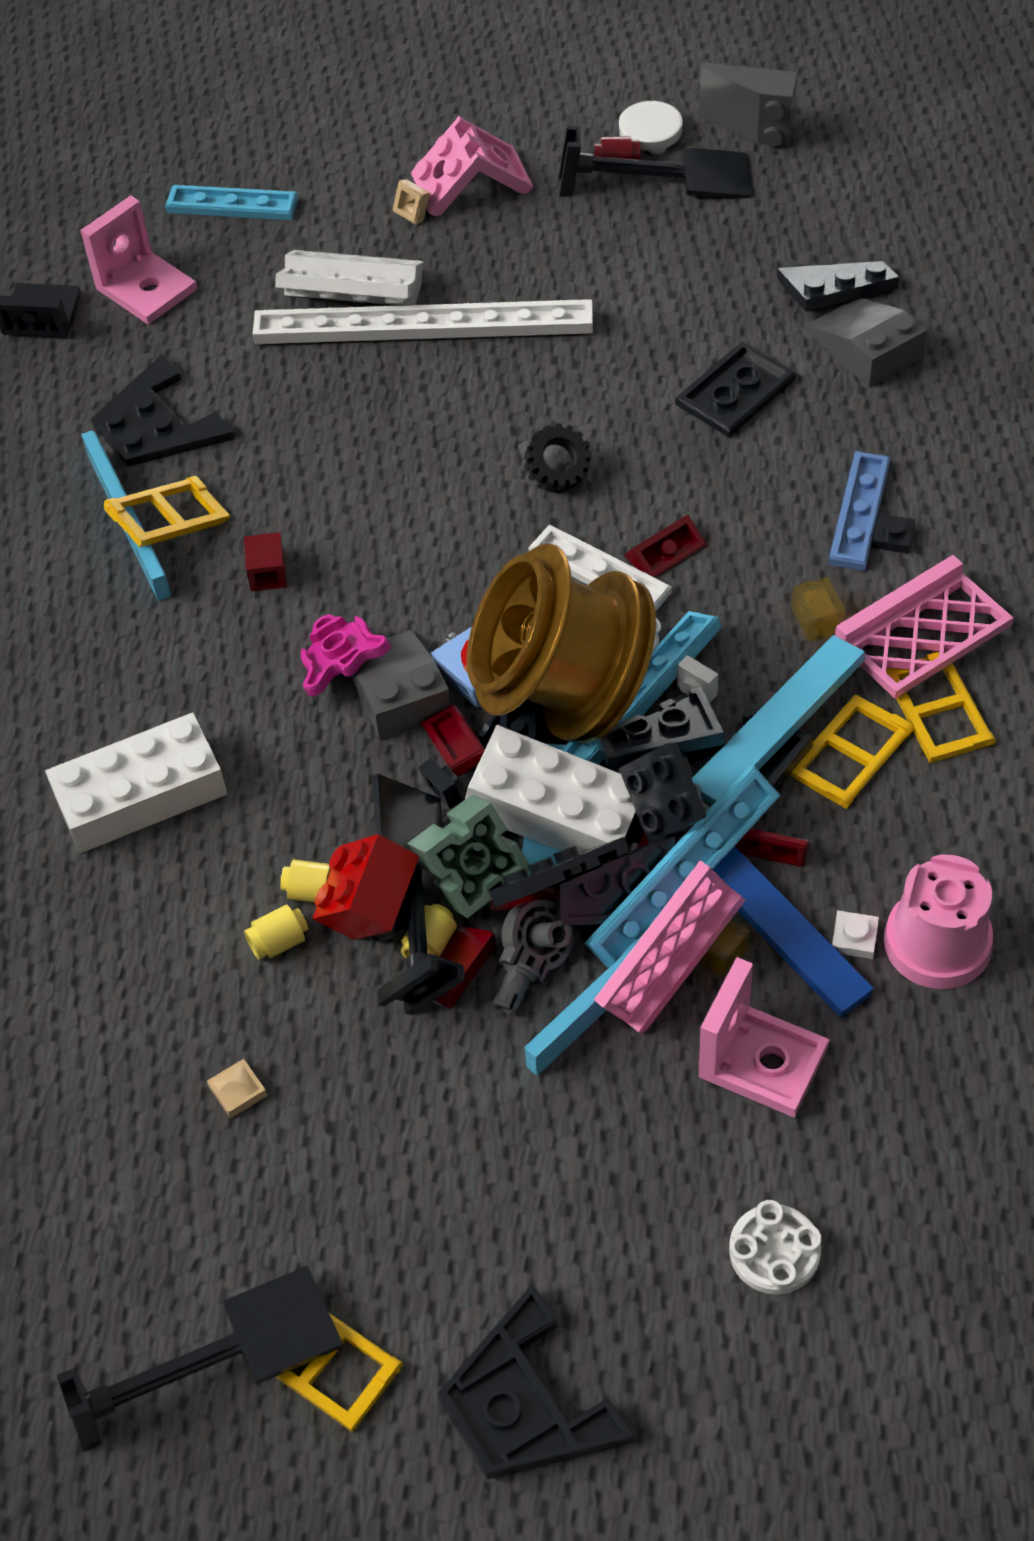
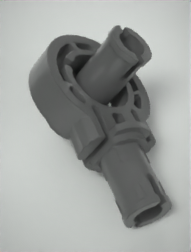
M549 900L524 901L512 908L506 916L502 927L504 951L499 959V963L504 964L503 967L505 968L506 975L495 999L491 1003L495 1009H498L500 1006L501 1012L516 1016L530 982L543 984L548 971L560 966L568 957L573 945V927L567 924L562 925V921H555L554 902ZM535 907L534 912L527 913L530 909Z

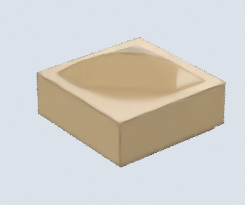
M407 179L400 180L392 211L414 224H420L425 218L430 192Z
M244 1059L207 1081L209 1088L230 1119L267 1096L265 1088Z

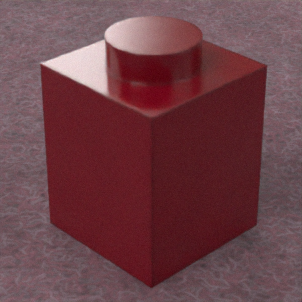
M281 533L244 536L246 573L251 592L287 587L285 553Z

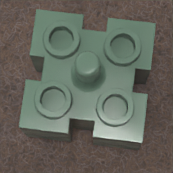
M474 795L469 796L447 813L451 823L446 827L441 828L432 824L407 843L413 853L419 855L418 861L424 870L439 877L433 881V884L448 907L466 918L492 900L489 889L496 884L504 885L503 876L526 868L527 872L530 871L528 868L530 864L517 843L501 836L507 828L493 805Z

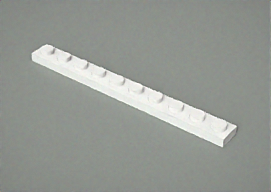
M592 299L255 310L253 324L254 344L593 333Z

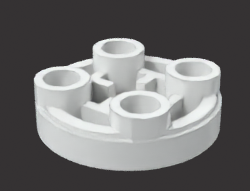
M639 102L631 105L621 114L619 134L620 136H631L632 139H640V150L649 151L652 154H661L681 137L682 116L675 107L664 102Z
M765 1200L758 1204L756 1208L745 1213L735 1224L729 1244L730 1260L737 1275L750 1287L768 1294L790 1293L803 1287L814 1276L820 1262L821 1235L819 1230L801 1212L791 1207L780 1205L774 1200Z

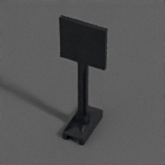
M567 125L558 175L559 180H561L559 197L573 196L577 173L591 174L592 171L684 178L686 195L727 199L751 198L746 152L683 147V164L594 157L591 153H581L580 126Z
M378 773L373 776L376 834H380L413 852L407 844L432 824L443 828L441 798ZM417 861L405 893L409 956L406 958L407 970L377 990L378 1005L385 1007L394 1000L404 1002L405 1014L413 1015L465 980L464 965L428 954L422 868L419 861Z
M308 1265L223 1300V1307L234 1330V1333L109 1387L104 1384L87 1391L75 1368L56 1375L83 1452L101 1444L97 1419L116 1411L115 1407L238 1354L245 1356L254 1380L258 1385L343 1348L342 1340Z

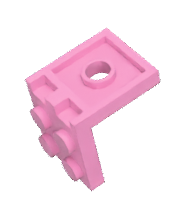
M460 116L437 139L435 145L416 164L411 172L416 185L430 192L427 210L429 214L435 217L442 215L479 171L522 195L528 193L533 188L531 180L513 146Z
M129 196L80 230L96 289L148 325L197 290L195 280L152 252L140 201L133 196ZM149 285L158 286L156 289L152 291L142 290L144 287Z
M737 957L700 1027L699 1078L795 1118L828 1049L829 1039L750 1007L753 963ZM767 1054H775L783 1060L784 1064L777 1069H768L761 1064L760 1059Z

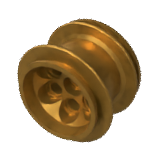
M554 544L539 545L526 554H521L511 559L497 573L485 592L476 612L469 636L467 672L481 707L491 715L501 716L515 710L523 702L529 700L543 705V714L547 727L559 739L590 743L605 736L618 724L631 706L642 685L650 663L656 633V612L651 593L643 584L634 581L628 574L621 571L607 572L587 586L573 581L565 553Z

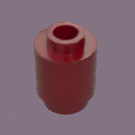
M631 136L601 137V143L594 144V156L640 160V139H632Z

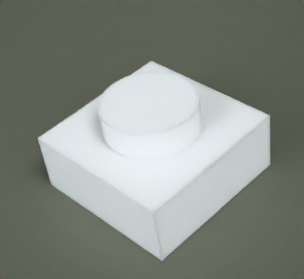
M687 655L678 664L677 686L682 693L685 692L689 696L690 689L701 685L710 703L717 696L718 673Z
M837 910L832 946L840 954L873 959L879 917Z

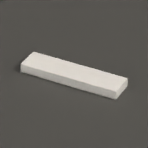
M550 524L528 548L530 551L539 545L547 543L558 546L563 550L568 559L571 576L588 585L607 572H624L649 590L654 601L655 611L672 591V586Z

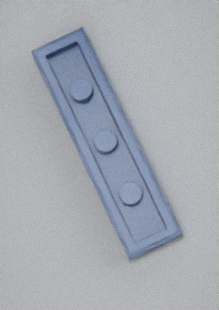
M855 451L828 565L865 571L891 457Z

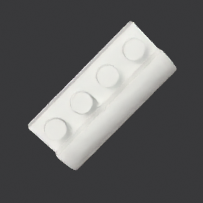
M293 250L285 255V269L276 273V287L284 288V295L400 306L415 305L421 287L423 261Z

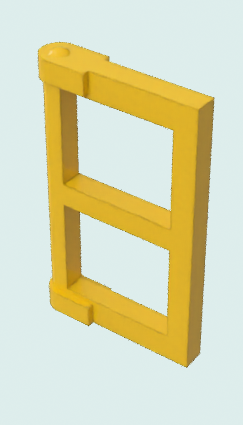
M197 476L104 501V509L114 522H118L139 548L220 525L229 520L230 517L227 511L207 491L206 486ZM189 490L210 514L184 521L164 497ZM150 501L171 525L144 532L124 508Z
M939 652L926 655V657L917 660L933 661L939 657ZM953 663L945 667L943 671L956 695L918 706L913 705L907 692L896 698L907 721L914 726L913 732L929 763L996 743L994 735L989 731ZM886 668V674L896 683L901 681L900 679L909 676L910 670ZM963 706L978 734L935 746L921 718Z
M855 694L813 741V747L792 771L790 776L847 809L853 802V799L905 738L909 737L914 731V726L904 718L891 714ZM856 711L895 732L875 756L836 735ZM827 744L865 766L845 791L806 769Z
M329 1313L342 1343L347 1341L382 1366L351 1408L346 1411L311 1386L338 1350L311 1361L300 1376H297L292 1371H288L276 1376V1378L353 1432L396 1374L400 1372L403 1362L389 1355Z

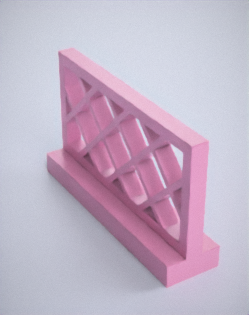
M954 555L836 626L835 636L859 649L867 645L884 646L883 657L865 654V661L860 666L895 699L1013 625L1014 617L962 573L963 563ZM961 588L971 597V602L948 600V595ZM925 609L943 610L942 620L919 618V613ZM947 611L970 612L969 622L947 621ZM974 614H991L997 621L992 624L974 623ZM896 627L914 628L913 638L890 636V631ZM918 629L940 630V641L917 639ZM945 631L968 633V639L962 643L945 641ZM888 647L912 649L911 659L888 657ZM916 649L939 651V657L933 661L915 660ZM886 668L910 670L909 676L896 683L886 674Z
M700 860L604 985L594 1001L643 1034L746 900Z

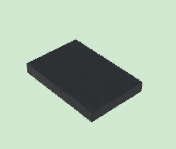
M742 341L675 398V405L729 438L796 380V372Z

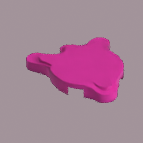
M328 614L320 617L313 624V631L309 635L312 645L308 651L303 648L301 649L300 657L308 671L303 688L308 696L321 694L337 675L351 676L366 660L385 655L391 648L390 642L385 636L373 635L367 623L355 616V622L349 623L342 616L335 617Z

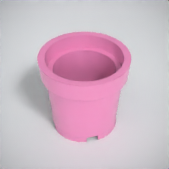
M945 854L931 857V861L920 866L917 864L911 869L906 878L901 900L890 913L884 930L886 954L895 969L914 983L935 989L959 987L977 978L990 961L993 948V929L989 919L992 887L987 880L986 882L979 873L980 868L968 859ZM927 906L929 910L924 911L920 907ZM964 915L966 919H959L957 916Z

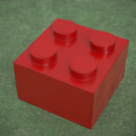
M380 834L341 845L331 856L329 862L331 872L327 882L322 885L315 897L317 908L312 919L351 939H360L392 931L419 855Z

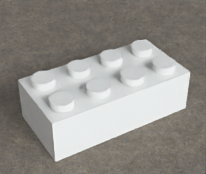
M193 712L45 770L79 854L227 795L221 769Z
M499 725L495 727L468 785L465 797L466 800L469 796L474 795L490 802L507 830L559 850L576 845L578 852L621 837L626 838L636 813L620 773Z

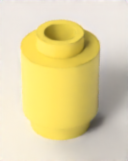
M293 859L290 867L284 866L282 870L281 891H287L288 900L315 903V897L319 889L327 882L331 872L329 864Z
M286 904L252 921V927L244 930V935L258 960L266 956L271 959L304 942L303 932L309 930L301 911L298 908L291 910Z
M432 904V906L424 905L428 954L440 957L455 932L457 924L453 919L452 912L446 907L439 904ZM408 930L402 939L403 947L401 953L405 958L409 956Z

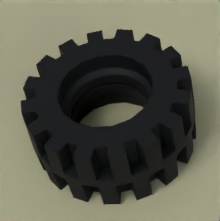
M556 423L553 427L550 425L545 426L529 442L524 453V459L526 460L524 468L525 471H529L530 475L528 478L531 482L537 481V487L541 490L543 487L548 488L547 492L554 493L556 490L560 492L567 491L569 488L575 487L588 472L591 465L589 462L592 458V451H588L590 444L588 440H582L583 434L580 431L577 433L573 432V426L567 425L564 428L562 423ZM551 445H558L564 448L572 459L570 468L564 472L551 469L544 460L543 454L545 449Z

